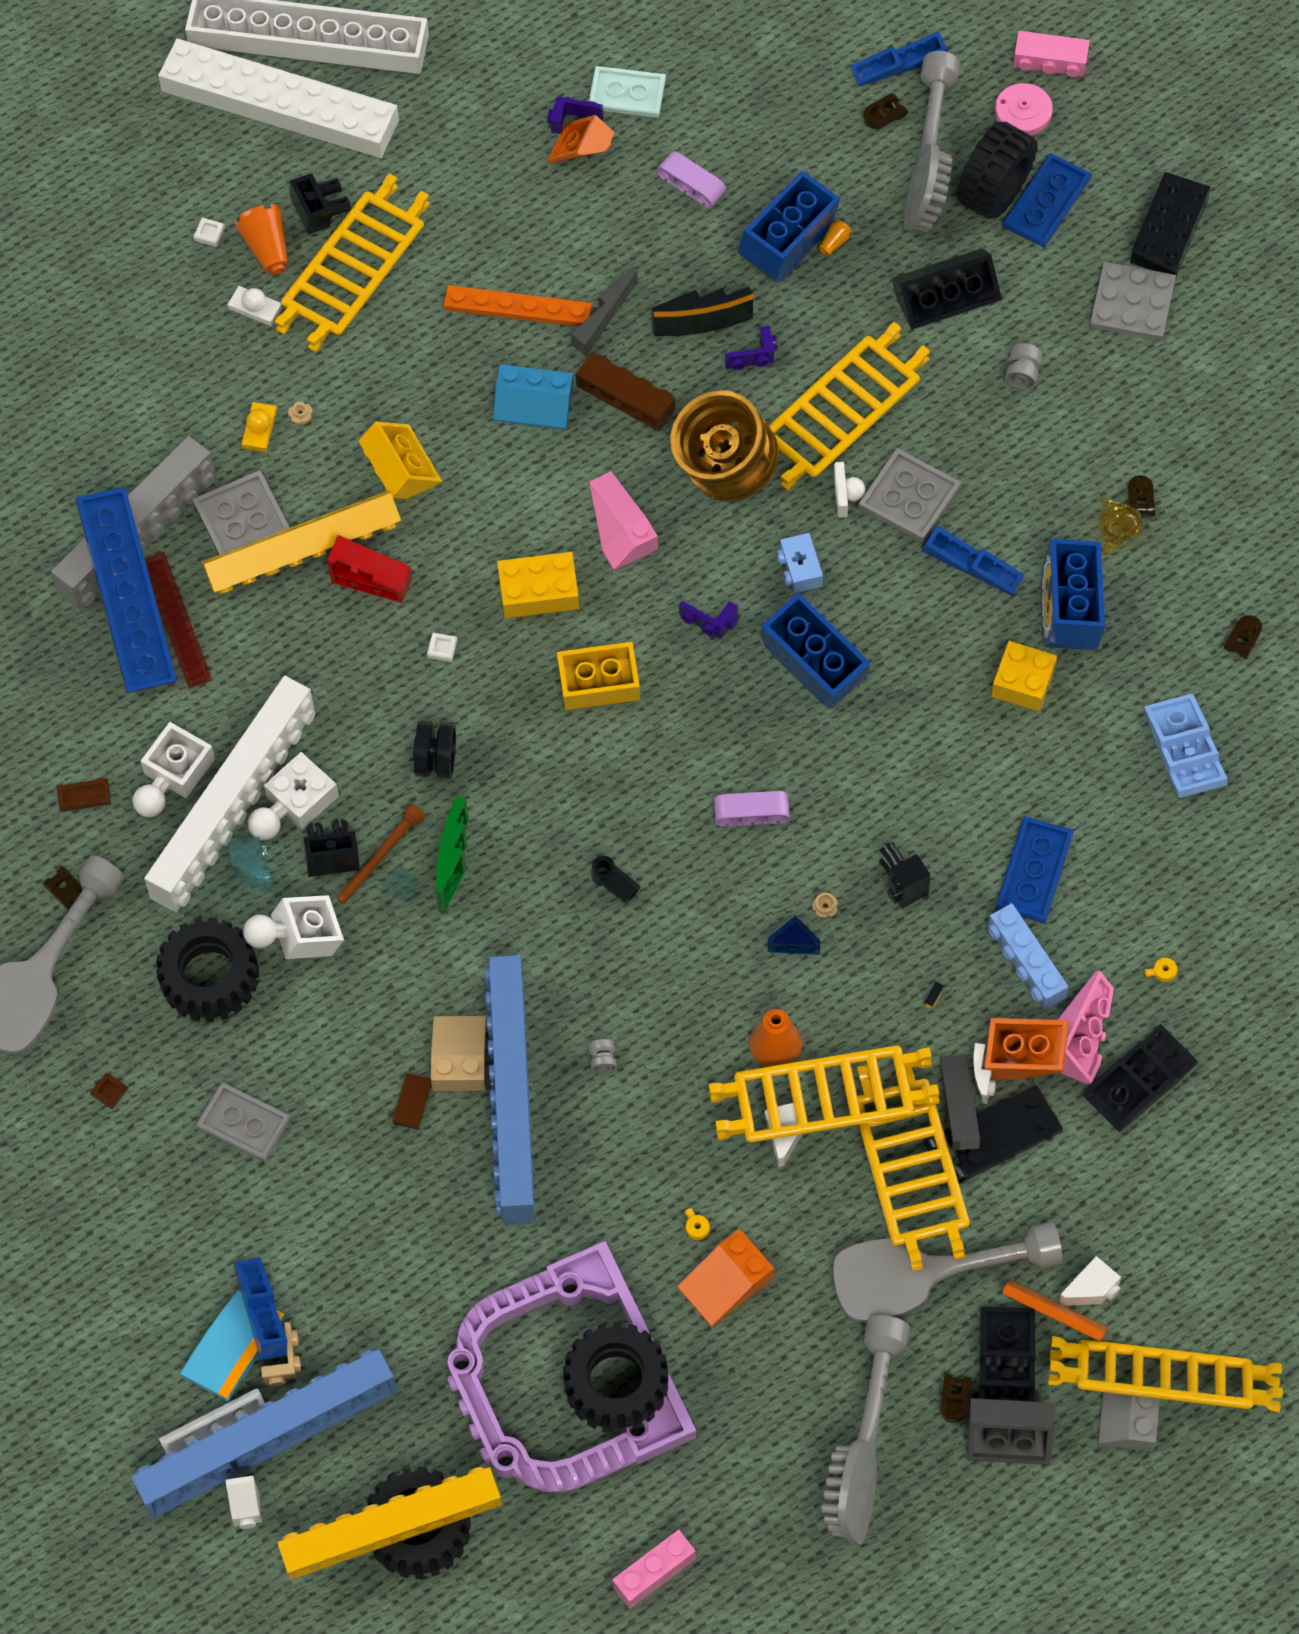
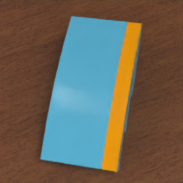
M238 1290L218 1315L180 1373L182 1378L226 1401L230 1400L240 1381H244L255 1361L259 1360V1354L241 1291ZM277 1310L280 1321H282L285 1314Z

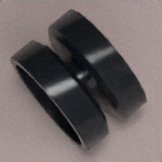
M418 721L413 749L415 776L429 777L432 774L435 762L437 777L452 779L456 754V724L441 722L438 727L437 737H435L433 722Z

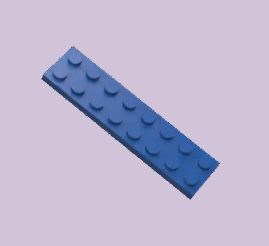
M126 487L76 497L77 509L126 693L175 683L177 679Z

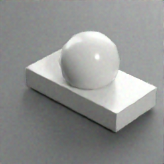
M238 286L227 304L228 309L269 326H272L282 309L280 302L265 297L260 289H246Z
M835 462L834 485L837 516L848 517V501L860 500L865 494L866 488L863 481L857 477L845 479L844 462Z

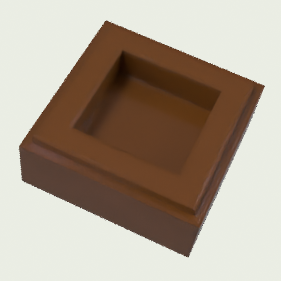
M106 1073L90 1094L110 1109H113L126 1093L128 1087Z

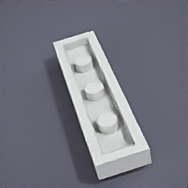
M256 1388L159 1438L166 1454L170 1452L178 1453L185 1449L189 1442L196 1439L201 1441L209 1437L210 1433L221 1426L226 1428L234 1424L235 1420L241 1415L247 1413L251 1415L259 1411V1408L265 1402Z

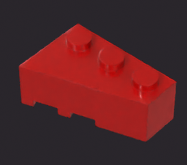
M337 535L327 560L331 583L403 603L412 580L411 567Z

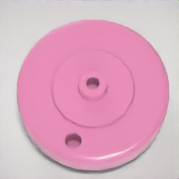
M1029 83L1011 85L1005 88L996 99V121L1008 122L1031 136L1042 132L1049 125L1052 118L1053 105L1051 98L1042 88Z

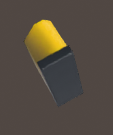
M935 982L924 1002L926 1008L936 1005L944 985Z

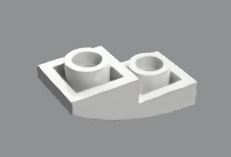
M975 1043L974 1074L976 1087L982 1103L988 1104L989 1096H994L996 1081L992 1080V1072L985 1069L986 1045Z

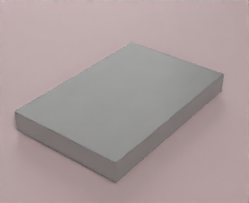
M221 1082L197 1122L196 1129L266 1162L289 1124L291 1116Z

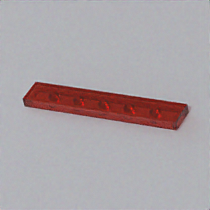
M162 552L144 558L156 604L188 689L212 681L165 553Z

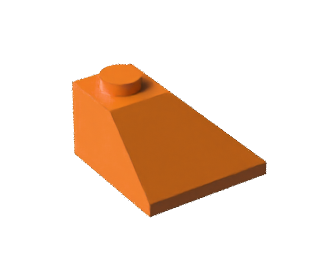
M596 115L565 123L547 161L549 163H556L603 153L611 146V139L615 132Z

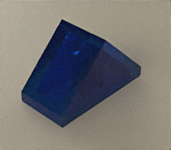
M795 915L768 938V952L820 955V940Z

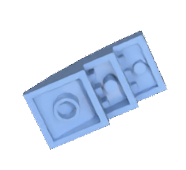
M1193 693L1144 706L1148 723L1178 798L1228 785V778L1219 762V753L1210 737V728Z

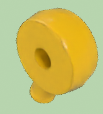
M1161 958L1156 961L1153 968L1145 969L1144 972L1146 978L1155 976L1161 982H1170L1176 977L1178 969L1172 959Z
M692 1208L685 1210V1214L688 1217L685 1224L686 1234L693 1240H702L707 1237L710 1232L709 1221L702 1215H695Z

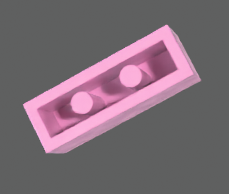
M1019 31L1014 67L1024 71L1031 69L1040 70L1047 74L1062 73L1070 77L1084 76L1090 40Z
M677 1530L612 1579L613 1588L628 1608L631 1609L696 1560V1551L680 1530Z

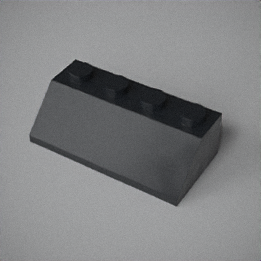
M983 248L892 278L897 300L911 330L1002 300L991 253Z

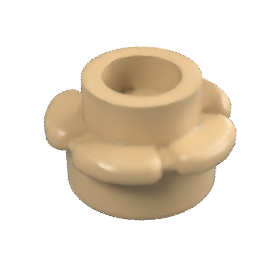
M296 402L288 410L291 421L296 424H305L311 419L312 408L309 404L305 405L304 402Z
M830 893L819 894L812 903L813 910H816V914L819 917L833 916L837 912V899Z

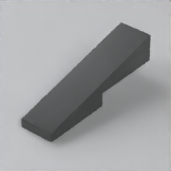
M634 267L599 296V309L571 333L572 346L585 357L638 283L637 270Z
M967 1055L940 1057L952 1150L978 1149L980 1136Z

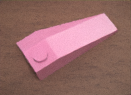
M612 471L589 481L602 552L613 570H617L658 550L657 534L646 516Z
M1095 971L1058 1019L1069 1021L1064 1071L1061 1074L1085 1084H1092L1101 1064L1102 1055L1097 1054L1099 1041H1105L1106 1033L1102 1031L1103 1018L1109 1017L1114 987L1101 971Z

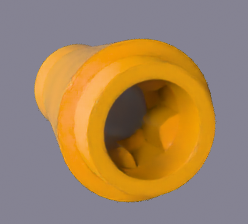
M841 220L831 223L821 244L818 246L819 251L829 257L832 252L850 239L849 235L852 232L850 227Z

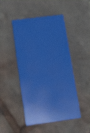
M1050 153L1004 220L1002 227L1045 248L1092 178V173Z
M1024 816L995 910H1000L1012 903L1021 917L1046 923L1074 830Z

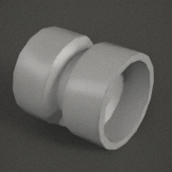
M1015 344L1011 349L1010 364H1008L1005 374L1006 383L1021 389L1035 387L1043 355L1042 351L1031 344Z

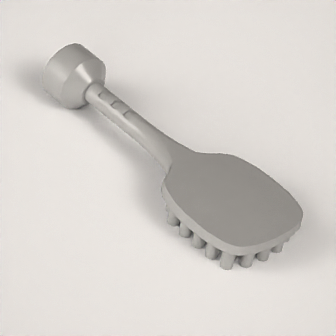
M946 51L930 52L923 58L920 78L922 83L930 88V95L919 157L910 179L905 204L904 230L913 232L915 229L927 233L928 229L931 230L933 223L937 220L936 214L940 215L942 207H940V203L945 204L947 199L944 193L948 192L949 186L946 184L949 183L950 176H947V174L949 175L952 167L950 166L953 158H951L950 154L939 151V145H936L944 91L950 90L957 85L961 64L955 55Z
M91 855L78 873L83 889L48 941L26 961L7 962L0 965L1 1052L19 1055L26 1054V1050L34 1044L49 1023L58 1000V989L53 982L52 973L63 947L95 899L113 897L125 879L123 873L107 860L95 855Z
M1054 1222L1032 1226L1021 1243L967 1253L964 1259L956 1261L953 1255H927L919 1249L923 1269L917 1271L912 1270L906 1244L895 1246L891 1243L890 1238L859 1243L841 1251L834 1260L833 1279L837 1298L845 1315L855 1323H867L868 1318L872 1316L885 1315L897 1318L913 1312L928 1300L930 1290L934 1284L955 1274L1027 1258L1029 1262L1038 1268L1043 1269L1062 1265L1063 1256L1059 1235Z
M885 1315L872 1316L867 1320L863 1343L874 1355L860 1432L858 1439L852 1442L851 1446H836V1452L832 1453V1461L838 1463L837 1465H829V1473L833 1474V1477H827L826 1485L831 1487V1490L824 1491V1499L833 1504H822V1513H828L824 1517L825 1524H828V1531L832 1532V1536L845 1537L851 1544L861 1545L868 1531L877 1486L878 1474L875 1447L884 1397L883 1392L886 1386L885 1381L888 1375L890 1359L906 1351L910 1331L909 1325L903 1320Z

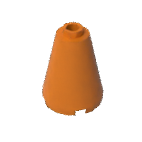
M270 204L271 208L268 209L260 205L239 215L240 221L237 222L235 220L234 223L237 231L265 272L277 275L282 273L288 265L282 212L276 204Z
M772 1009L763 1016L752 1031L749 1046L752 1056L763 1066L769 1067L792 1063L801 1053L802 1038L798 1029L784 1011Z

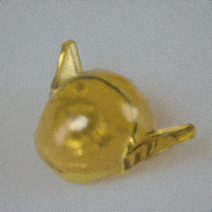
M1102 497L1100 502L1106 507L1100 515L1099 526L1101 534L1107 540L1101 553L1102 555H1107L1125 541L1136 537L1141 532L1142 517L1138 510L1125 503H1117Z

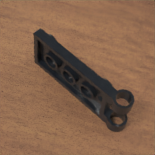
M1037 1084L976 1114L980 1136L979 1148L970 1149L968 1152L964 1150L953 1151L961 1165L954 1166L958 1183L961 1184L1063 1131L1062 1125ZM950 1128L944 1130L947 1145L952 1148ZM934 1136L924 1139L923 1144L928 1151L937 1149Z

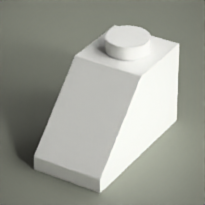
M793 1103L778 1106L781 1127L797 1124ZM765 1110V1123L767 1129H771L768 1111ZM802 1134L770 1139L778 1167L785 1165Z
M1096 1256L1061 1293L1059 1303L1069 1306L1102 1304L1107 1298L1111 1301L1121 1289L1119 1287L1121 1276Z
M254 1476L227 1479L226 1487L234 1526H239L241 1529H250L255 1527L256 1523H261L259 1490Z

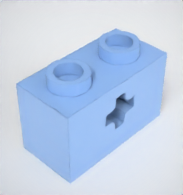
M806 533L781 539L780 550H777L779 564H784L786 571L783 572L786 586L792 587L793 594L823 587V574L810 534Z

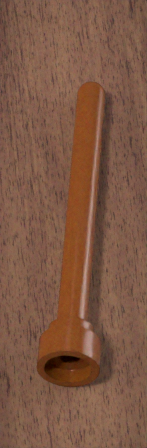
M410 803L403 811L404 815L402 816L403 820L338 895L339 903H346L406 831L423 821L426 816L417 806Z

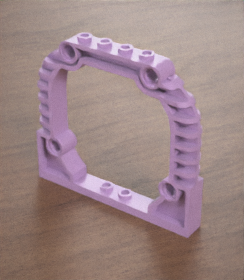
M606 1241L547 1266V1270L488 1295L474 1305L463 1319L457 1335L456 1349L448 1356L447 1362L450 1376L446 1378L452 1392L458 1391L461 1400L457 1402L463 1416L469 1415L472 1424L468 1426L474 1440L480 1439L483 1448L479 1449L485 1464L491 1463L493 1470L498 1476L502 1478L514 1476L520 1483L542 1492L562 1493L581 1488L631 1464L636 1463L638 1465L696 1439V1429L669 1373L667 1396L664 1397V1404L660 1411H655V1417L650 1422L646 1420L642 1422L641 1428L645 1432L641 1436H633L630 1433L633 1426L626 1428V1433L571 1458L555 1462L529 1458L525 1447L520 1441L513 1437L504 1436L479 1382L484 1373V1364L479 1347L489 1332L499 1325L558 1299L561 1303L568 1306L578 1304L583 1297L596 1299L606 1304L619 1300L629 1323L637 1326L638 1332L642 1333L645 1330L649 1333ZM567 1285L577 1287L573 1293H566L563 1289ZM459 1361L469 1363L468 1367L463 1370L455 1368V1365ZM507 1456L513 1459L509 1466H502L498 1463L502 1457Z

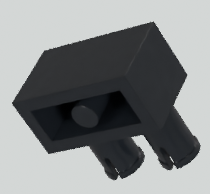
M312 173L290 180V199L308 234L329 228L332 216L351 210L347 196L328 203L324 198L342 192V187L337 177L319 184Z
M341 819L342 828L339 827L338 820L332 823L334 834L323 835V826L320 823H315L316 831L313 829V823L306 827L308 837H303L308 877L360 870L355 831L349 832V825L346 820Z
M894 842L884 845L880 849L883 857L879 860V863L889 875L887 893L894 904L898 902L903 909L929 894L931 874L917 854L904 859Z

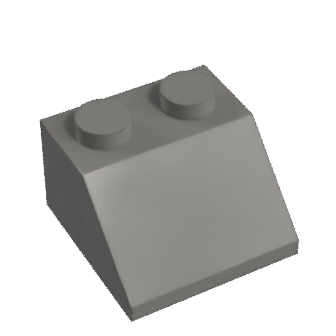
M1103 1392L1098 1445L1153 1452L1156 1444L1160 1399Z

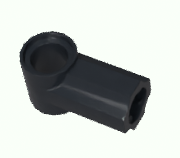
M599 856L594 859L591 872L593 882L605 887L623 903L627 904L640 889V885L616 867L610 857ZM599 868H606L610 872L603 875L598 873L597 870Z

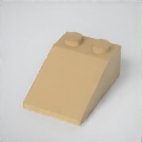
M434 1016L431 1051V1084L433 1091H486V1016Z

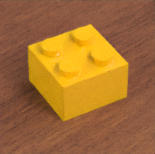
M1008 641L993 683L992 697L1040 712L1056 669L1057 655Z

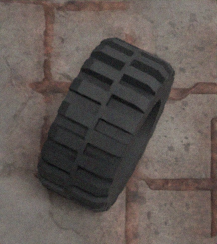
M997 122L992 125L990 130L986 131L983 138L977 143L975 150L972 151L964 167L963 174L960 176V183L957 186V197L960 203L988 219L1001 216L1021 191V187L1026 182L1027 176L1033 167L1036 152L1038 151V144L1035 138L1008 122Z
M201 918L194 919V924L188 925L185 922L180 925V931L177 933L173 930L168 935L169 942L164 941L159 948L161 954L157 955L156 959L158 968L156 970L157 978L163 996L166 997L172 1009L176 1007L178 1014L183 1017L190 1014V1018L193 1021L199 1022L200 1017H204L206 1023L214 1022V1017L221 1016L222 1020L228 1019V1013L234 1011L235 1014L242 1010L241 1003L248 1004L252 999L251 991H256L258 986L256 978H259L255 951L246 942L243 931L239 927H234L233 929L231 922L226 920L218 923L217 918H208L206 922H202ZM204 953L222 954L230 959L232 968L227 977L220 983L209 987H199L190 984L184 979L183 973L187 964L196 956Z
M613 1322L614 1327L606 1328L604 1323L597 1325L598 1331L592 1332L591 1329L583 1333L584 1338L582 1340L576 1339L572 1344V1351L567 1353L565 1358L566 1365L563 1367L565 1393L570 1407L575 1409V1415L580 1420L586 1419L588 1426L594 1429L597 1425L601 1426L602 1432L611 1433V1428L618 1429L619 1433H626L627 1427L633 1426L634 1430L641 1428L644 1420L650 1422L655 1417V1411L661 1410L664 1404V1397L667 1396L668 1392L667 1360L665 1354L661 1352L659 1343L652 1341L651 1335L645 1330L640 1333L637 1326L629 1324L628 1328H623L622 1322ZM612 1357H622L631 1360L641 1370V1385L635 1392L623 1398L613 1399L598 1394L591 1386L590 1374L593 1368L601 1361Z
M410 1467L403 1468V1474L396 1476V1473L393 1472L387 1476L388 1481L386 1483L380 1481L375 1486V1494L369 1495L367 1504L368 1506L372 1504L381 1506L389 1503V1499L397 1495H404L406 1497L415 1494V1491L420 1487L430 1485L432 1488L440 1485L445 1478L442 1472L435 1469L432 1473L428 1472L427 1467H418V1471L411 1472ZM470 1517L443 1526L439 1534L427 1543L409 1545L400 1541L374 1550V1557L379 1563H383L385 1568L391 1573L394 1571L399 1572L400 1577L408 1578L409 1574L415 1575L416 1579H424V1574L431 1573L432 1577L439 1575V1569L445 1567L448 1570L454 1565L453 1560L456 1557L460 1559L464 1553L463 1547L468 1544L470 1538Z

